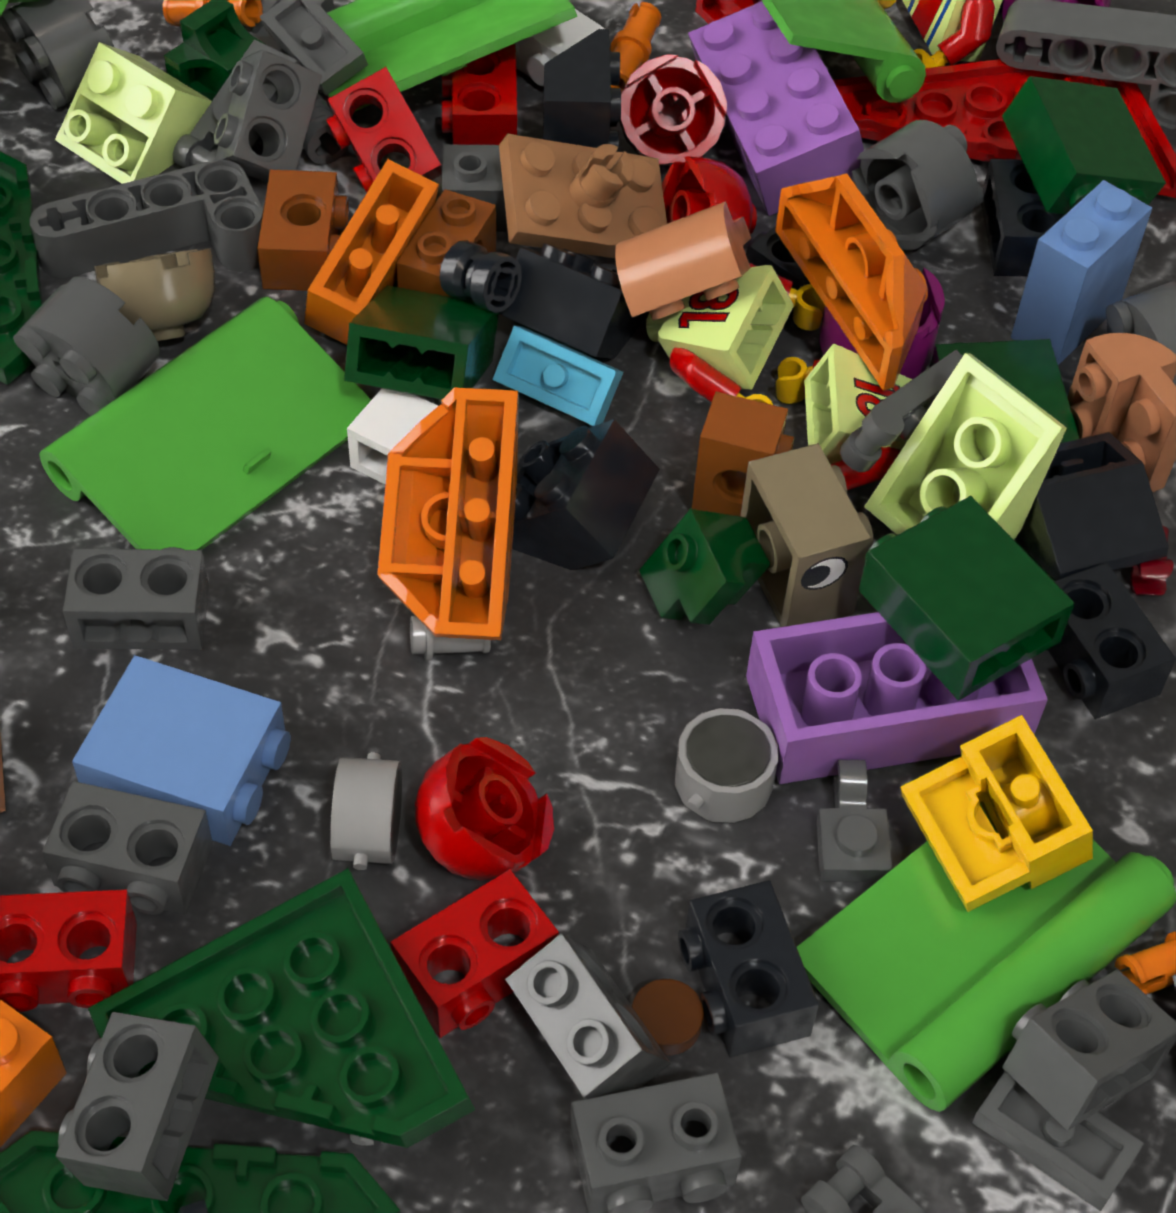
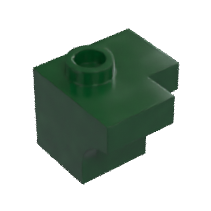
M210 0L180 20L183 43L164 55L166 72L213 101L232 73L234 66L241 60L254 40L263 42L252 36L243 27L232 3L227 0Z
M690 509L639 571L661 618L681 620L687 615L690 623L710 625L727 604L735 605L771 564L747 517Z

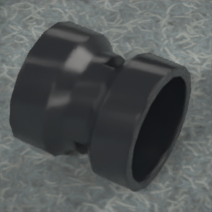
M463 240L451 246L441 264L439 278L445 294L462 301L473 300L475 305L498 313L510 307L516 299L521 287L522 270L516 258L499 251L488 252L485 247Z

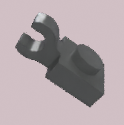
M838 760V776L833 777L835 808H819L816 819L820 881L877 882L892 870L887 809H867L866 761Z

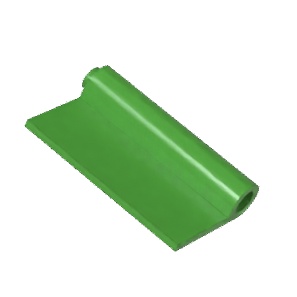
M355 0L326 13L364 52L368 65L329 93L328 97L330 98L384 67H387L399 91L402 92L439 75L446 76L467 67L466 64L578 16L569 0ZM371 104L361 105L355 111L367 107Z
M761 0L789 44L852 55L883 100L890 103L905 101L915 95L923 85L926 76L925 65L877 0Z
M262 297L41 450L39 456L45 472L66 497L73 501H79L84 496H87L135 549L162 550L164 548L176 547L184 550H203L348 441L347 427L369 404L371 399L356 383L344 381V370L300 326L296 314L289 305L280 300L276 302L269 297Z
M1093 839V859L1032 890L1025 883L967 912L931 846L926 841L798 945L797 950L808 978L817 990L920 1103L929 1109L940 1112L949 1107L1012 1051L1017 1042L1012 1036V1031L1027 1011L1040 1003L1048 1008L1059 1002L1064 994L1077 982L1083 979L1089 982L1166 914L1176 902L1174 878L1166 865L1153 856L1129 852L1115 862Z

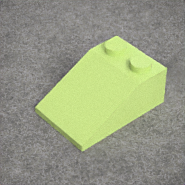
M965 353L864 507L898 535L919 524L933 509L940 506L948 508L971 495L1014 540L1024 525L1067 427L972 354Z

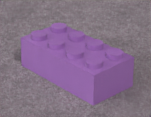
M762 1L688 33L695 59L707 65L721 82L727 100V113L724 125L768 216L778 213L781 188L846 173L852 179V171L860 166L861 159L857 158L864 151L860 130L816 49L789 44Z
M879 612L753 631L746 673L759 720L771 729L778 744L776 776L779 784L838 775V760H865L867 770L960 755L961 745L1020 715L1024 717L1035 735L1048 700L1033 661L1030 659L958 701Z

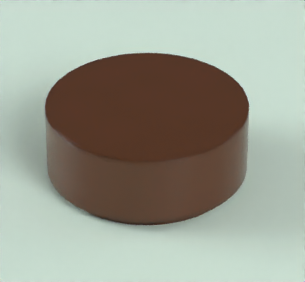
M674 979L655 980L646 984L638 991L633 1000L632 1008L665 1055H677L691 1048L700 1035L704 1015L703 1005L697 993L687 984Z

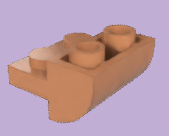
M725 201L619 242L615 249L616 267L621 289L631 317L649 311L652 320L660 319L684 309L685 305L682 299L703 291L706 300H710L738 289L739 284L736 278L742 277L751 268L743 245L751 239L744 217L733 220Z
M1108 333L1087 339L1067 397L1079 439L1110 432L1143 462L1152 492L1163 489L1176 460V385L1173 383L1176 374V354L1161 343L1136 334Z

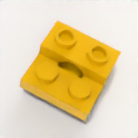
M1022 715L960 746L961 757L900 787L903 799L967 912L1025 883L1032 890L1093 859V830Z

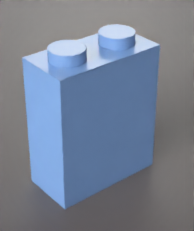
M1103 180L1042 235L1036 245L1011 338L1014 340L1050 339L1058 365L1106 320L1107 306L1122 300L1152 207Z
M134 655L72 763L80 783L206 810L212 840L231 846L242 823L249 825L256 817L263 796L262 785L270 769L278 770L285 761L290 747L291 735L290 732L285 731L281 702Z

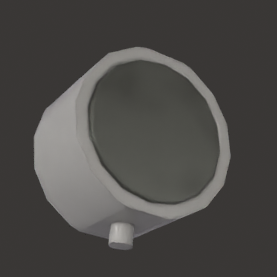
M718 708L701 713L690 721L679 738L675 768V787L683 804L706 820L735 823L751 818L764 808L773 791L778 764V744L771 729L759 719L739 709Z
M375 752L368 753L367 759L341 757L334 782L330 841L332 859L334 861L353 862V868L357 870L367 869V863L393 864L397 851L402 803L401 761L380 759L381 755Z

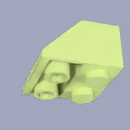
M99 42L55 140L123 184L158 175L173 165V151L177 141L185 134L192 132L212 101L142 57Z

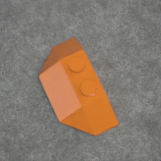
M847 173L781 188L775 232L882 390L894 388L918 331L923 305L928 297V288L923 274L919 269L913 267L898 245L893 232L885 227Z
M454 387L441 400L442 404L423 418L388 453L377 575L435 637L501 640L510 585L517 487L519 394L517 390Z

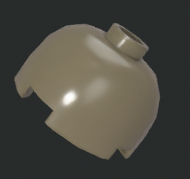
M211 248L172 252L130 260L126 263L117 261L94 266L97 283L115 293L125 302L119 312L132 325L141 318L150 328L157 341L185 336L184 324L197 320L204 315L211 306L216 290Z

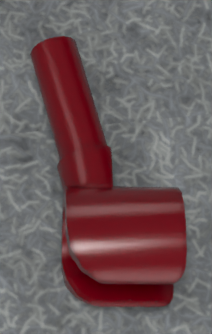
M1163 526L1166 539L1168 542L1169 529ZM1163 557L1133 566L1131 568V590L1133 594L1165 595L1167 590L1166 578H1169L1172 574L1173 561Z

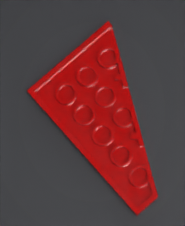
M1001 59L925 68V80L919 91L910 99L895 103L883 100L866 76L833 80L860 130L861 138L881 141L912 121L928 120L942 127L954 125L959 128L967 140L966 153L969 158L990 162V159H1022L1002 115L1030 76L1118 88L1166 182L1158 195L1176 198V154L1137 83L1018 69L1008 66Z

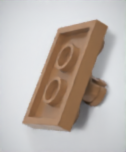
M507 133L499 145L509 243L542 248L543 244L547 243L560 249H568L574 253L615 258V249L619 242L667 224L659 159L629 154L625 151L617 152L618 146L612 144H603L593 148Z

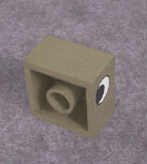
M819 443L749 461L741 517H747L771 564L758 578V582L781 627L854 615L866 561L865 556L873 545L874 539L867 516L863 512L857 513L847 495L845 478L837 465H830Z

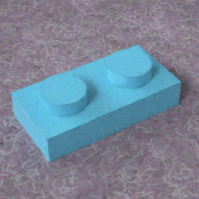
M514 325L492 380L592 426L603 423L624 372L527 328Z

